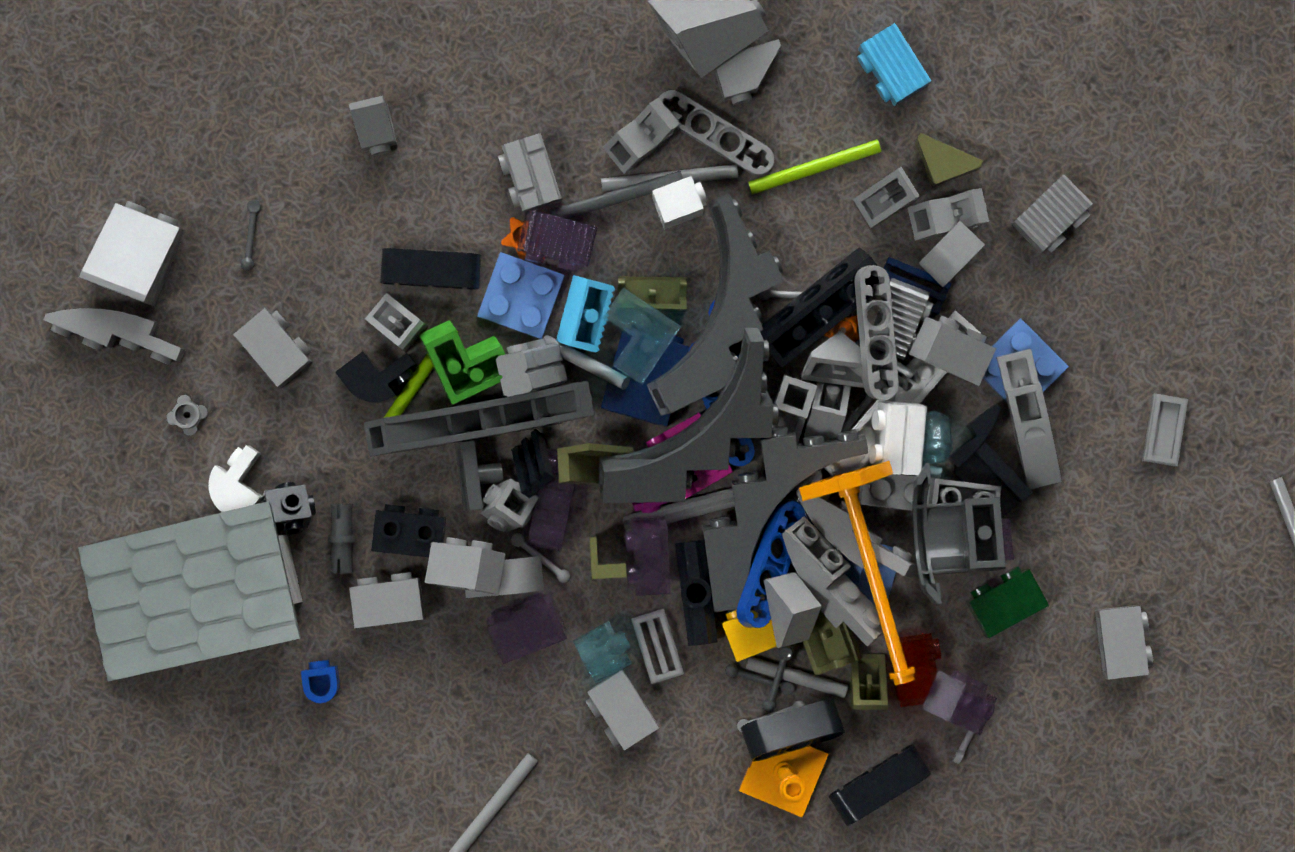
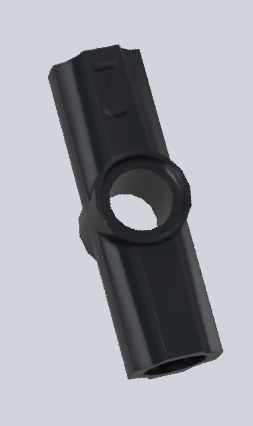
M705 540L675 543L688 646L717 643L718 638ZM693 583L703 585L706 589L705 599L698 603L691 601L687 596L688 586Z

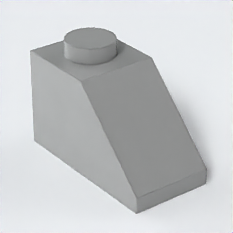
M779 39L743 49L714 69L724 102L732 100L733 105H738L752 100L751 94L757 93L780 51L781 44Z
M383 96L350 103L349 108L361 149L364 152L370 151L371 156L391 152L390 146L397 145L389 107Z
M816 382L817 389L808 414L804 438L822 435L824 440L837 439V434L841 433L846 417L851 386Z

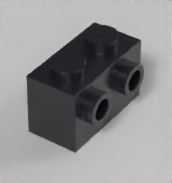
M385 504L384 511L376 510L371 551L429 557L432 542L444 543L446 517H439V510L419 508L418 514L405 513V506Z

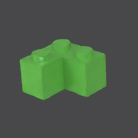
M450 320L419 334L445 394L452 405L500 383V379L503 378L498 373L496 359L498 356L505 355V352L495 336L465 349L456 328Z

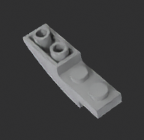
M79 308L47 313L44 317V321L53 324L50 329L51 331L70 338L72 332L84 337L82 344L98 351L102 350L103 345L113 348L117 337L121 338L119 345L136 352L142 346L153 351L150 358L170 365L172 359L181 362L186 351L155 337L160 324L120 311Z
M1031 349L996 357L1027 487L1034 489L1062 482L1041 383L1038 380Z
M892 474L860 486L861 492L858 497L860 505L912 511L913 485L917 477ZM931 478L932 484L928 489L927 504L962 502L964 499L1000 497L1001 486Z
M798 488L796 493L802 506L821 534L840 553L864 569L846 503L844 501H841L840 505L828 500L831 494L802 501ZM868 531L878 567L880 568L881 564L905 577L913 578L917 570L916 564L910 561L913 555L897 546H894L891 551L881 545L883 540L881 537Z
M803 516L782 534L792 564L800 579L821 604L820 610L837 629L845 623L868 647L883 634L876 607L845 575L851 568V565L823 537L816 527Z

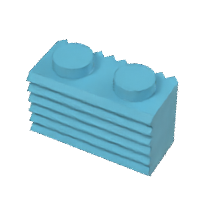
M895 23L860 44L858 50L861 54L857 56V59L867 74L872 71L879 83L875 87L885 102L891 100L892 104L896 106L930 84L931 79Z
M573 275L556 341L568 346L595 353L600 350L598 345L601 344L600 339L603 337L601 332L605 330L603 325L607 324L605 319L609 317L606 312L610 311L608 306L612 304L610 299L614 297L612 294L615 291L614 286Z

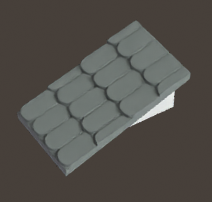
M270 501L78 548L108 682L301 638L294 604L303 601L288 535H278Z

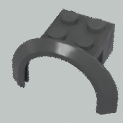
M926 463L913 485V539L921 590L934 606L941 605L940 583H935L933 575L998 571L1006 567L1000 497L964 499L962 502L927 504L928 489L932 482L930 463Z

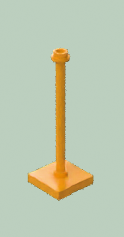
M890 461L830 476L802 486L799 490L802 501L835 492L839 493L840 498L844 497L894 672L889 673V677L893 679L894 685H900L915 680L913 675L915 669L914 667H907L857 494L861 492L859 486L893 474Z
M809 746L765 760L752 761L750 767L747 768L739 791L799 817H803L829 754Z

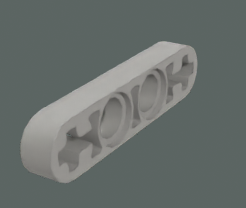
M668 90L659 96L662 103L664 100L672 101L673 98L678 99V107L685 112L687 111V106L694 108L688 114L685 125L680 123L677 127L678 130L733 164H737L738 167L752 175L763 176L772 169L774 154L768 146L678 91ZM674 111L672 112L677 121L682 119V115ZM703 115L710 120L711 127L706 133L698 134L692 130L691 121L695 116ZM733 133L739 138L740 145L735 151L728 152L721 148L720 139L724 134ZM746 141L752 144L748 151L754 155H758L760 151L766 154L764 159L768 163L766 167L760 165L757 169L753 168V160L747 155H744L743 161L736 158L743 151Z
M867 265L857 271L854 281L863 385L869 397L878 400H888L896 394L899 385L890 279L884 268L876 265ZM871 271L873 276L879 278V283L873 285V292L871 285L865 284V278L871 276ZM874 293V295H881V300L866 301V296H873ZM876 305L881 308L883 319L878 325L874 326L868 321L867 312L872 306ZM876 340L882 341L886 347L884 357L879 360L874 359L870 353V347ZM887 364V370L880 369L882 380L888 381V387H884L881 394V390L874 387V382L880 381L879 370H872V365L883 366Z

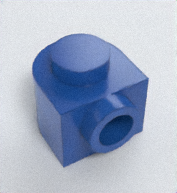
M329 660L308 662L309 669L301 671L303 691L306 697L315 703H325L333 699L340 689L338 665L330 666Z

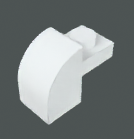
M246 445L243 450L238 447L233 452L227 462L231 466L228 471L217 465L211 471L209 493L214 505L221 512L259 504L263 496L242 482L261 455L260 452L249 445Z

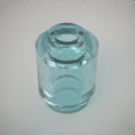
M929 411L926 413L923 460L930 464L943 463L949 459L953 449L950 419L940 412Z

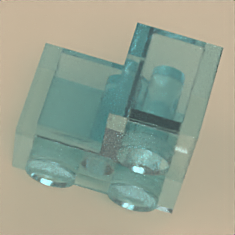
M624 287L602 317V319L631 337L612 367L639 385H643L681 328L679 324Z

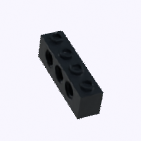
M860 247L762 324L763 330L760 332L763 339L768 340L769 355L781 368L857 309L855 275L864 266H878L872 257ZM871 271V276L865 278V284L871 285L873 292V285L879 283V278L873 276Z

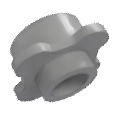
M181 395L177 399L178 404L167 414V421L170 425H177L182 428L184 434L194 435L197 432V425L201 419L207 417L208 411L205 406H198L193 403L190 396ZM189 412L190 417L186 419L184 414Z

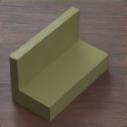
M587 443L557 448L559 483L598 486L600 457L632 453L633 447Z
M589 537L592 579L627 577V563L599 564L598 537Z

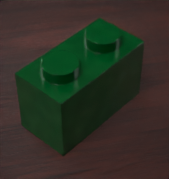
M1018 566L1000 575L1003 581L995 586L990 587L987 582L970 591L972 598L967 600L966 603L986 638L993 637L1049 606L1030 569L1021 571Z

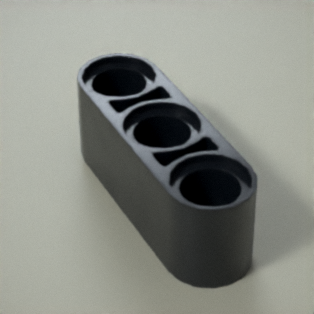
M383 248L380 283L388 285L399 283V285L421 287L433 285V287L454 289L467 287L470 290H477L480 283L481 255L463 252Z
M834 699L819 701L757 719L741 727L753 762L826 742L845 733Z
M914 744L903 748L901 754L895 753L872 768V772L866 771L843 785L844 789L841 791L838 788L828 796L846 826L857 822L931 775Z

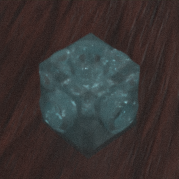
M609 621L573 640L584 665L595 683L632 664L626 652L631 649L622 630L616 633Z

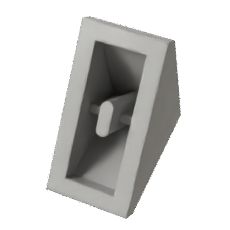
M900 167L858 195L853 201L870 228L915 202L919 194L903 168Z
M388 293L382 297L365 318V320L405 352L418 339L419 334L427 328L424 322Z
M839 331L810 353L801 373V380L864 388L860 347ZM872 365V370H876L877 365Z
M796 572L765 579L764 585L777 648L809 640L822 607Z

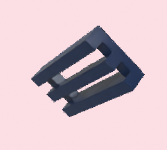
M888 257L884 269L888 273L889 279L895 278L930 292L929 297L937 299L930 312L939 315L952 283L948 282L941 288L939 293L890 272L891 267H894L942 287L929 273Z

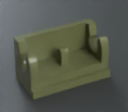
M618 276V311L686 312L687 277Z
M820 610L809 640L803 641L815 676L862 659L852 630L845 623L836 629Z

